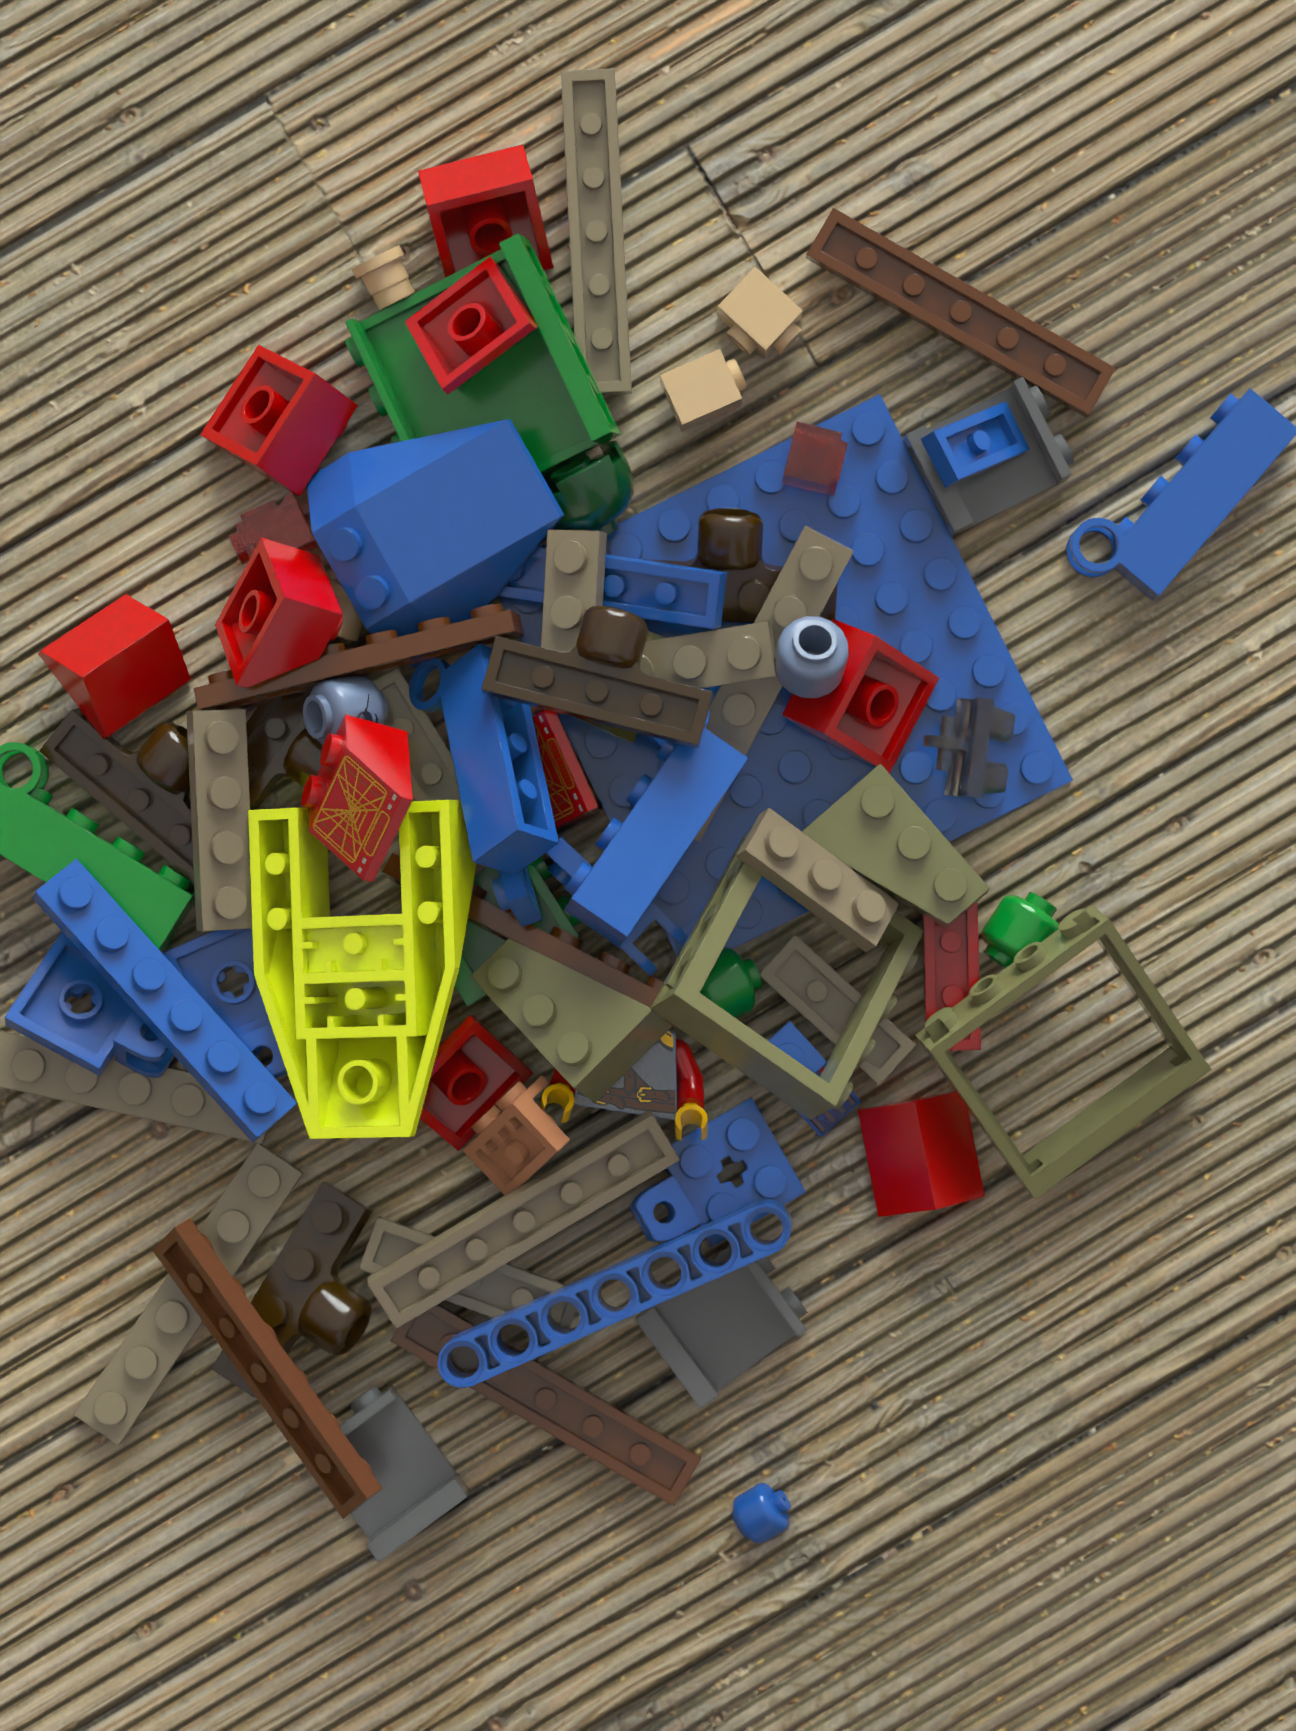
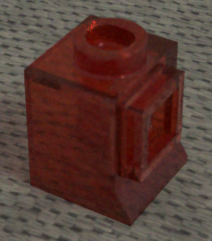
M797 421L782 483L834 496L848 445L841 440L842 432Z
M292 491L287 493L280 505L273 500L240 515L243 522L236 524L237 532L229 535L242 565L248 563L261 537L304 551L318 547L299 502Z

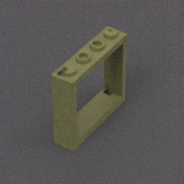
M747 833L742 837L650 1009L808 1119H812L832 1108L835 1110L839 1109L849 1097L853 1089V1084L849 1079L855 1067L861 1065L873 1050L875 1039L871 1036L877 1024L882 1022L894 1008L897 995L893 992L899 980L906 977L916 964L919 953L915 951V948L924 931L895 911L878 942L885 950L819 1077L700 994L704 983L762 876L736 857L748 835Z
M1093 905L1087 909H1079L1067 915L1059 923L1057 931L1042 942H1033L1022 948L1015 955L1014 962L997 975H988L977 981L971 987L970 995L952 1008L946 1007L935 1012L926 1021L925 1028L915 1034L1015 1177L1034 1199L1040 1197L1212 1070L1110 919ZM1097 941L1169 1048L1022 1155L948 1050Z

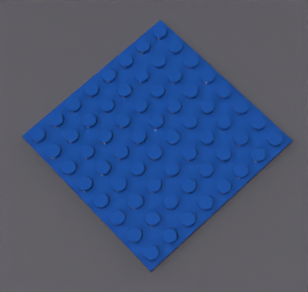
M880 394L618 523L619 527L607 535V555L646 560L688 561L694 559L697 553L700 516L705 511L712 509L737 508L757 513L763 521L762 558L764 563L772 566H784L805 525L854 550L837 583L835 620L876 635L939 677L890 775L949 842L1073 781ZM498 596L505 610L510 609L520 615L524 636L519 637L520 641L541 647L543 603ZM642 618L648 628L646 641L753 624L749 622L722 621L720 628L709 629ZM714 686V687H708V688H702V689L709 690V691H712V692H713V697H712V701H713V699H714L716 693L718 692L720 686ZM783 686L746 754V757L749 759L728 788L701 841L698 842L694 839L651 901L688 937L742 837L751 830L760 813L771 808L800 831H803L875 769L874 766L812 735L782 716L792 696V693ZM557 713L609 821L611 822L613 817L624 823L634 808L626 799L644 773L654 779L665 763L656 757L660 748L651 741L649 736ZM761 876L724 948L734 949L809 912V910ZM665 931L678 958L687 939L680 945Z

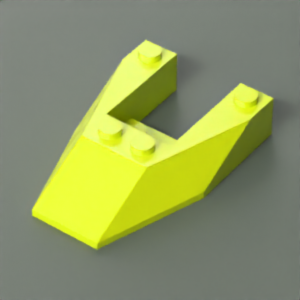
M461 800L413 801L399 828L402 914L330 917L328 848L309 832L308 808L248 810L254 976L309 1139L415 1136L460 968L477 864L472 859Z

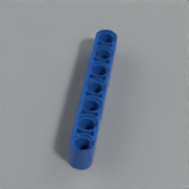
M765 1199L754 1202L464 1330L449 1339L440 1351L437 1362L439 1373L445 1382L454 1387L466 1388L476 1385L769 1256L783 1248L789 1240L792 1228L791 1215L786 1207L776 1200ZM769 1212L778 1216L783 1227L780 1236L767 1241L761 1240L754 1234L751 1221L759 1213ZM714 1234L725 1237L731 1244V1256L724 1262L716 1263L709 1261L702 1254L701 1242L703 1239ZM661 1257L672 1258L680 1266L681 1278L670 1285L657 1282L651 1273V1264L654 1260ZM611 1279L624 1282L630 1290V1301L620 1307L607 1304L601 1295V1285ZM562 1301L573 1304L579 1311V1324L570 1329L557 1326L551 1317V1308L554 1304ZM509 1324L522 1326L529 1335V1346L520 1351L507 1348L502 1342V1328ZM459 1346H466L474 1350L479 1359L478 1369L470 1373L461 1372L456 1369L451 1360L452 1350Z

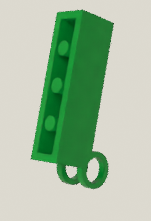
M9 742L1 745L0 855L44 882H48L77 858L161 952H165L195 904V895L187 890L192 881L166 865H163L160 872H157L142 863L141 860L146 853L119 836L113 844L95 833L100 824L80 811L71 808L66 816L50 806L49 803L53 795L44 790L49 779V765L43 754L37 749L19 742ZM26 754L32 762V776L24 786L11 788L4 778L5 764L14 755Z

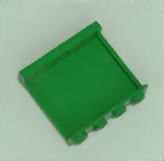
M520 234L500 242L501 250L362 321L351 318L345 322L351 334V337L346 339L347 348L359 368L366 366L374 383L373 386L368 388L370 397L382 417L389 415L397 432L396 435L391 437L392 443L511 419L541 474H544L621 435L530 240ZM491 256L527 303L538 328L447 395L439 385L405 321Z

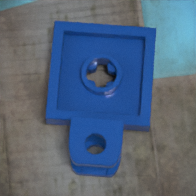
M560 837L558 839L559 843L546 852L554 861L547 870L566 887L583 862L589 866L591 865ZM653 902L648 906L620 946L649 976L658 968L633 943L654 921L680 945L688 938Z
M252 928L212 931L162 953L257 1059L261 1050L264 1048L271 1049L273 1059L265 1068L275 1079L287 1074L254 976ZM234 967L238 974L247 973L249 977V982L243 985L244 994L237 998L231 991L223 993L220 989V983L227 980L225 971Z
M63 932L60 933L5 1016L7 1027L98 1076H101L112 1057L115 1056V1061L147 1077L158 1078L164 1074L175 1057ZM84 993L91 994L93 1009L90 1012H82L81 1014L73 1013L72 1005L67 1000L71 996L81 998Z
M751 1097L708 1122V1135L705 1140H701V1128L698 1127L683 1136L682 1141L676 1140L671 1143L680 1161L665 1169L669 1176L640 1192L632 1200L630 1210L647 1240L658 1242L676 1238L695 1226L700 1227L754 1202L770 1199L785 1205L806 1191ZM727 1156L733 1163L741 1161L745 1168L740 1174L742 1183L736 1188L730 1181L721 1184L717 1178V1174L723 1170L720 1161ZM658 1203L663 1204L668 1211V1217L663 1223L658 1222L653 1214L654 1208ZM769 1212L759 1213L753 1218L751 1224L768 1215ZM716 1234L705 1238L709 1247H713L726 1239Z

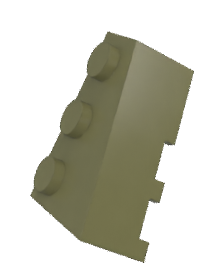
M881 764L802 831L877 888L946 929L985 896L990 889Z
M509 938L470 976L569 1084L594 1103L673 1026L665 1018L650 1009V1007Z

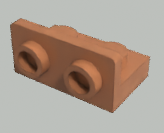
M540 1076L528 1089L520 1081L510 1089L496 1105L471 1127L478 1136L463 1150L504 1195L524 1184L570 1141L566 1134L557 1126L554 1119L546 1114L533 1100L549 1084L543 1076Z

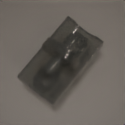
M975 697V699L957 698L955 717L942 716L940 736L924 735L922 746L938 750L935 770L947 772L944 795L958 798H981L982 794L1002 793L1006 790L1008 776L1006 764L986 760L989 741L1000 743L1010 741L1014 731L1015 715L994 707V699Z

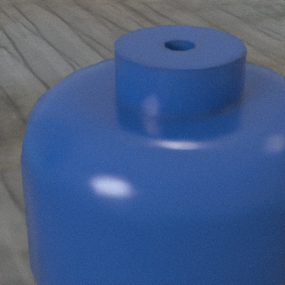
M758 1483L734 1499L732 1515L737 1528L745 1538L754 1543H765L788 1528L790 1518L786 1511L790 1510L791 1505L788 1497L782 1490L774 1493L768 1484Z

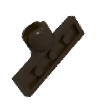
M737 508L712 509L705 511L700 516L697 553L694 559L688 561L647 560L727 572L722 621L754 623L783 566H772L763 561V521L757 513ZM837 584L819 616L830 621L836 617Z
M592 606L585 611L576 645L570 652H557L496 636L481 688L483 694L697 749L700 746L713 697L712 691L650 676L640 670V661L648 636L647 625L644 619L639 616L609 606Z
M335 638L332 641L329 640L327 645L343 642ZM344 644V645H345V650L351 649V648L348 647L346 644ZM312 689L261 701L247 721L250 810H258L276 782L281 778H291L304 787L310 775L317 776L322 766L320 764V757L323 745L308 733L303 720L304 702L309 697Z
M79 708L72 709L39 752L194 883L187 729L173 722L158 725L140 749L136 752H131L111 736L103 740Z
M324 1181L321 1183L251 1301V1304L262 1320L272 1327L278 1342L287 1355L294 1343L301 1337H305L329 1354H346L363 1336L372 1316L370 1301L341 1283L338 1273L341 1264L373 1210ZM222 1350L211 1369L252 1397L257 1398Z

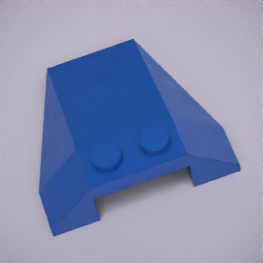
M511 419L349 452L315 473L307 484L312 534L365 628L372 634L396 630L398 637L419 632L417 624L426 620L449 617L450 623L453 624L471 619L470 611L490 605L547 537V530H552L564 516L562 509ZM419 662V663H414V664H410V666L413 667V668H415V667H417L421 662Z

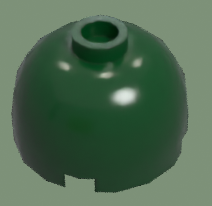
M616 440L600 445L603 454L590 458L584 453L542 474L564 513L562 519L552 530L602 531L609 535L619 527L615 519L625 512L634 494V478L629 463Z

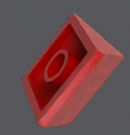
M491 256L405 321L439 385L447 395L538 328L527 303Z
M127 594L38 653L103 740H106L184 687L191 680L169 619Z
M469 1015L438 1048L420 1119L459 1151L476 1134L471 1127L519 1081L524 1084L533 1075V1072L474 1015Z
M955 1091L857 1110L878 1217L936 1210L985 1197L969 1111Z

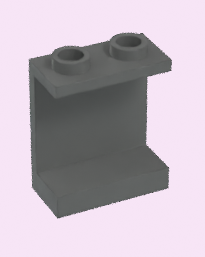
M1024 377L1013 381L1010 388L929 428L925 424L907 433L903 441L951 537L1067 481L1072 474L1068 467L1074 463L1070 448L1061 434L1053 437L1044 417L1050 415L1046 400L1036 385L1031 388L1028 387ZM1006 401L1030 450L1017 458L945 488L921 438L934 430Z
M731 1245L710 1261L719 1263L727 1260L732 1254ZM767 1256L641 1311L636 1315V1322L700 1409L718 1397L720 1389L794 1334L800 1336L807 1330L800 1320L801 1317L808 1313L789 1286L780 1292L767 1274L776 1268Z
M376 1385L367 1390L349 1404L355 1413L340 1423L342 1432L359 1456L368 1462L374 1477L383 1488L351 1513L352 1517L369 1538L366 1546L378 1563L464 1500L470 1491L393 1385L382 1393Z

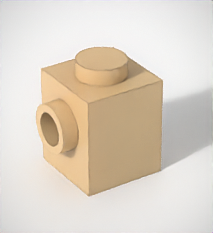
M756 267L718 305L717 316L730 327L726 335L740 350L749 356L754 350L764 359L773 349L782 354L802 332V329L797 324L801 320L803 310Z
M720 349L660 375V385L681 432H685L741 407L742 397L740 391L747 389L746 382L736 360L731 359L726 362Z

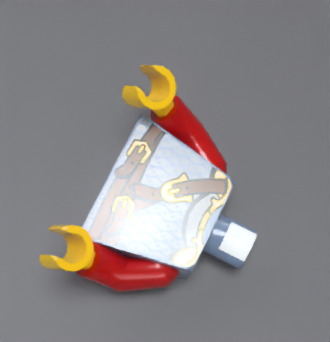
M668 1030L596 1103L574 1089L555 1068L549 1087L542 1093L539 1104L543 1111L546 1105L550 1103L561 1105L564 1108L561 1123L569 1120L573 1105L639 1115L651 1110L654 1117L675 1120V1136L680 1141H682V1128L687 1124H696L701 1128V1140H705L708 1135V1117L704 1110V1077L690 1045L681 1039H677L674 1030Z

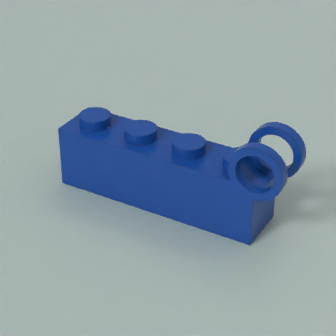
M1251 388L1240 399H1237L1230 393L1210 417L1217 424L1214 430L1204 441L1198 435H1195L1175 458L1182 467L1168 482L1164 477L1160 476L1140 499L1147 506L1140 517L1134 523L1125 517L1119 525L1109 519L1100 517L1084 521L1067 541L1066 557L1068 563L1075 572L1090 578L1101 577L1114 568L1151 601L1155 600L1295 437L1296 426ZM1097 532L1108 539L1111 545V557L1108 562L1101 564L1092 563L1082 555L1080 539L1083 534Z
M479 643L451 666L448 662L438 658L421 662L412 675L409 697L412 705L424 712L433 713L442 708L473 862L515 875L556 846L559 840L530 705L483 694L481 688L493 648ZM438 668L440 673L438 690L429 701L425 702L423 698L424 682L429 673Z
M710 711L708 712L699 749L649 736L651 741L660 748L656 757L665 763L654 779L645 773L642 775L626 799L627 802L634 806L633 810L624 823L613 817L595 845L604 851L593 868L583 862L565 887V890L572 894L573 897L564 910L618 947L628 937L749 759L706 729Z

